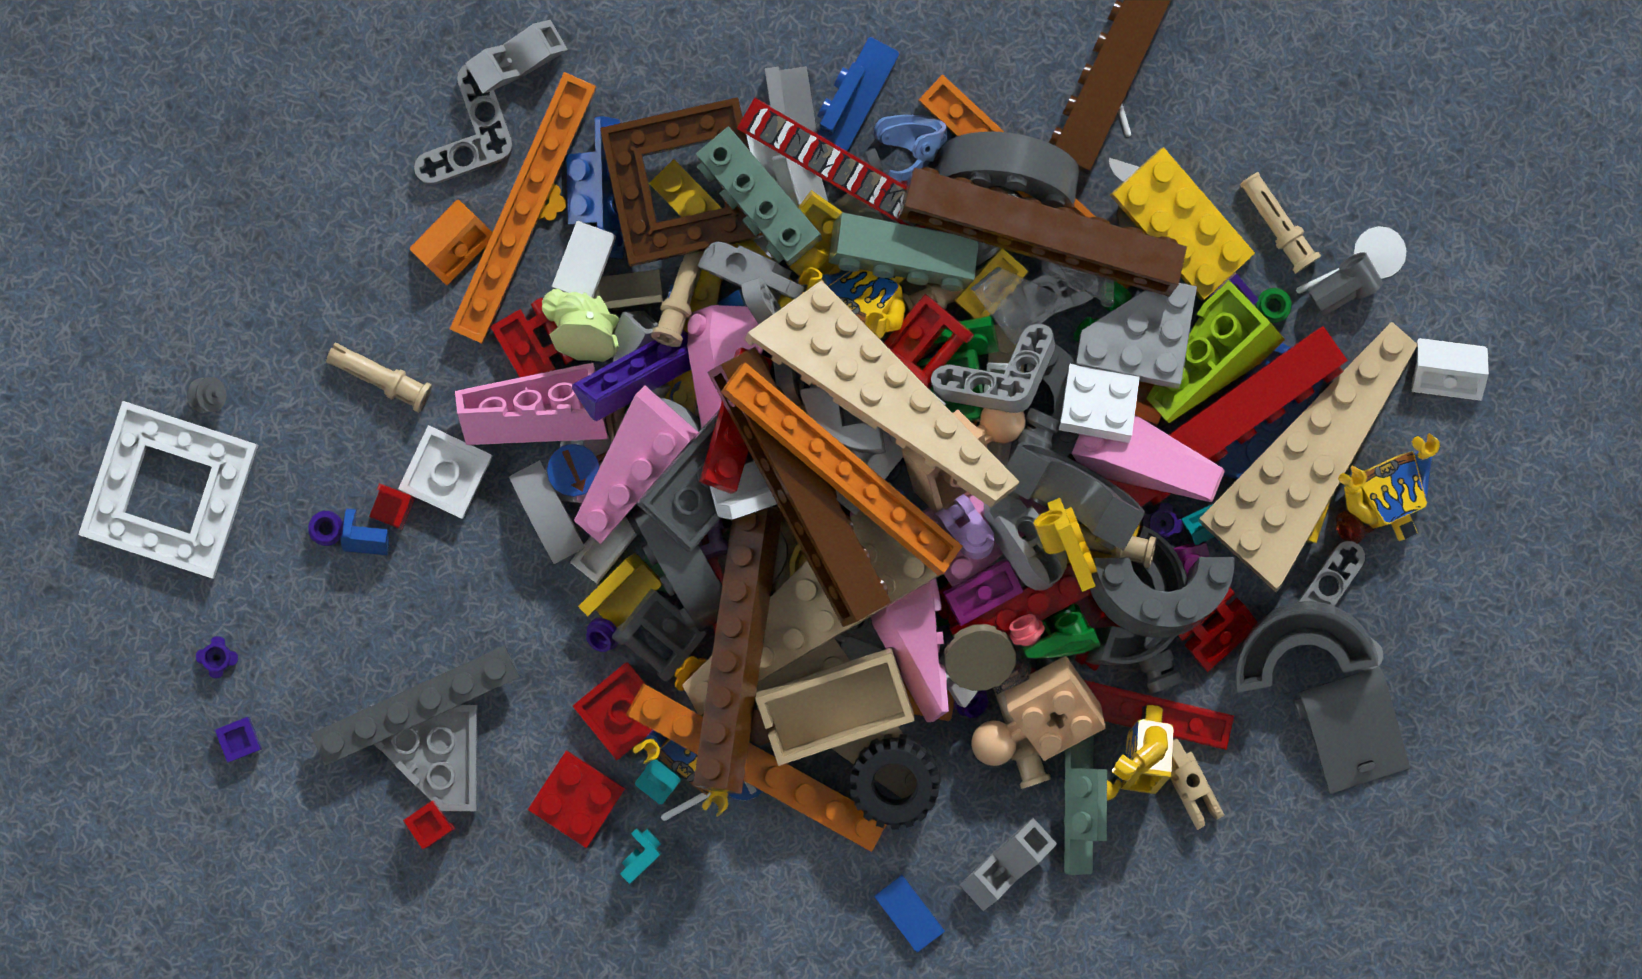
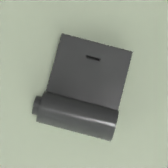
M1379 666L1298 692L1299 700L1294 701V707L1299 720H1306L1311 728L1330 794L1410 768L1387 682Z

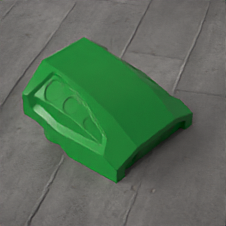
M1074 603L1041 620L1045 630L1038 642L1030 646L1020 645L1027 658L1064 657L1101 647L1094 629L1089 626L1078 604Z

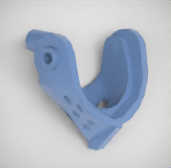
M922 115L883 117L878 120L874 127V137L877 141L886 145L906 148L918 159L911 167L905 170H889L888 175L899 182L907 181L914 167L924 168L930 161L933 162L938 150L948 140H951L952 136L944 122Z

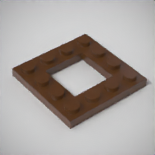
M738 97L600 128L630 267L704 251L710 244L715 242L731 245L764 237L761 233L754 236L742 221L746 217L744 212L738 206L732 210L726 202L725 208L657 223L643 159L644 156L710 142L728 126L750 151L747 134L737 129L743 118Z

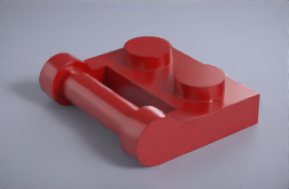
M924 294L903 319L902 327L894 331L884 344L930 389L932 387V373L940 366H944L964 342L968 343L974 334L934 299ZM948 327L954 333L922 370L916 365L917 362Z

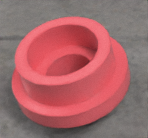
M1033 614L1017 618L1010 624V639L1015 645L1030 646L1040 640L1045 630L1043 622L1037 620Z

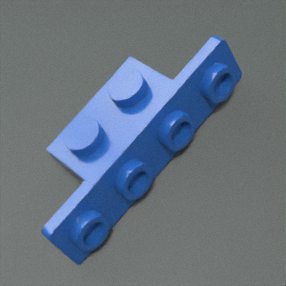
M872 37L867 39L856 62L852 63L849 70L843 67L833 85L838 88L833 100L831 101L826 98L820 108L817 117L822 119V121L820 122V129L817 134L844 150H849L899 57L897 50Z
M598 116L595 117V152L567 154L568 224L575 225L576 221L585 224H597V228L613 233L616 239L609 258L622 259L625 244L600 131L601 127L619 124L620 120Z

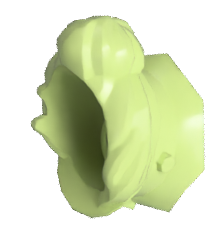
M553 289L545 295L542 300V311L546 318L550 321H555L558 327L549 334L557 351L578 361L604 362L616 355L619 345L616 335L612 334L615 333L620 319L616 315L609 313L607 306L600 296L594 299L585 292L583 294L578 292L567 293L560 289Z

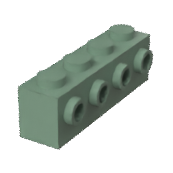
M729 126L696 153L698 160L701 162L696 166L709 183L715 179L724 190L719 193L732 210L738 206L744 212L746 217L742 220L754 236L761 233L767 239L769 244L765 248L778 263L784 259L791 266L822 240L820 232Z
M842 212L833 222L828 263L839 265L838 267L844 271L855 272L862 269L872 271L874 276L880 278L898 276L907 278L909 283L916 285H925L929 282L939 284L942 289L947 291H961L975 278L979 242L954 234Z

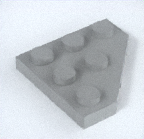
M1179 283L1170 297L1145 290L1083 329L1079 337L1075 365L1139 376V381L1179 389L1197 286Z
M459 705L374 744L431 801L434 800L441 811H477V705Z

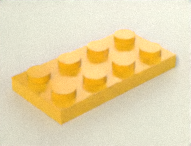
M1164 147L1160 148L1110 194L1113 200L1144 234L1157 238L1170 237L1175 239L1178 244L1187 246L1180 277L1187 285L1197 286L1196 295L1200 300H1205L1255 254Z

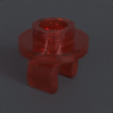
M1348 510L1339 513L1336 519L1337 533L1345 541H1353L1358 544L1363 541L1365 534L1374 530L1370 525L1365 527L1362 521Z

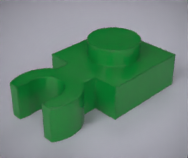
M991 316L959 321L974 336L968 343L964 342L958 350L974 349L977 351V355L999 352L998 339ZM946 328L934 343L946 342L954 332ZM938 344V351L944 344Z

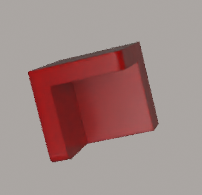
M379 483L377 487L379 492L369 517L403 530L416 497Z
M434 800L403 820L422 850L456 829L453 823L448 822Z

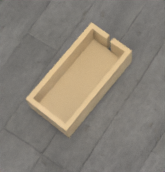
M892 647L759 691L755 697L765 729L770 728L768 737L778 766L914 721V712Z

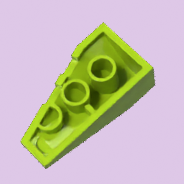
M1230 280L1218 289L1202 305L1197 313L1199 319L1189 333L1179 389L1154 384L1146 398L1168 423L1259 365L1285 341V338Z

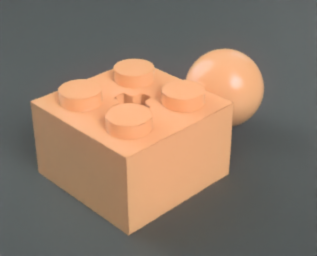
M983 408L980 415V425L976 427L959 410L953 413L986 448L987 444L991 441L1004 444L1016 440L1023 432L1026 422L1024 411L1010 413ZM908 446L901 450L914 492L935 513L942 508L947 510L953 506L954 500L962 494L970 495L969 492L957 485L958 481L953 479L951 475L940 468L935 467L933 469L924 463L926 458Z
M1064 656L1004 688L1008 713L1014 721L1005 724L993 720L981 724L973 733L971 746L974 755L979 761L986 765L999 766L1008 762L1013 757L1017 742L1027 738L1041 758L1046 761L1106 729L1101 704L1069 659Z

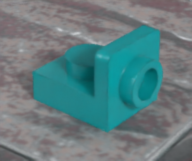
M656 758L647 765L643 773L636 780L635 785L658 804H663L683 777Z
M636 828L631 833L645 850L640 853L636 848L622 862L625 869L620 875L629 884L662 854L658 849L661 842L648 829L642 833L639 828Z

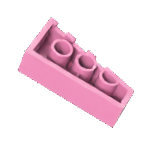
M594 363L455 391L457 414L466 445L608 439L605 417L594 421L572 390V384L596 372Z
M644 386L635 394L574 521L601 544L699 432L648 387Z

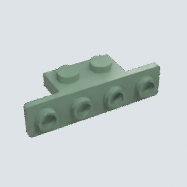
M1094 735L1065 750L1064 872L1066 875L1092 874L1093 841H1107V769H1093Z

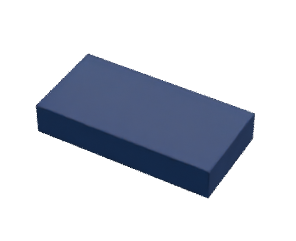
M902 874L874 895L916 952H919L945 932Z

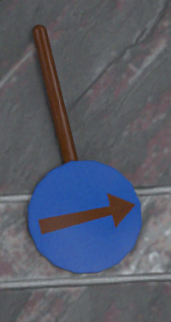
M573 443L563 445L555 450L548 460L546 470L548 480L553 488L563 495L572 497L584 495L588 492L599 470L598 463L604 460L607 452L595 456L591 450L583 445Z

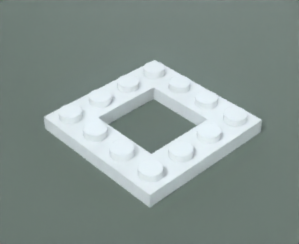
M122 401L78 535L214 579L258 445ZM147 446L212 467L190 534L125 513Z

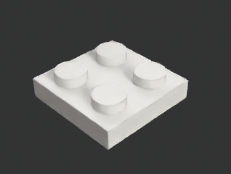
M1070 364L1067 372L1059 430L1130 443L1140 377Z
M428 425L398 489L464 519L493 455L472 445H466L465 442Z

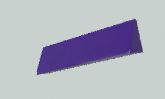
M682 329L681 336L683 340L678 347L667 346L653 340L572 384V390L594 421H598L631 403L635 394L644 386L653 391L691 370L687 348L688 333Z

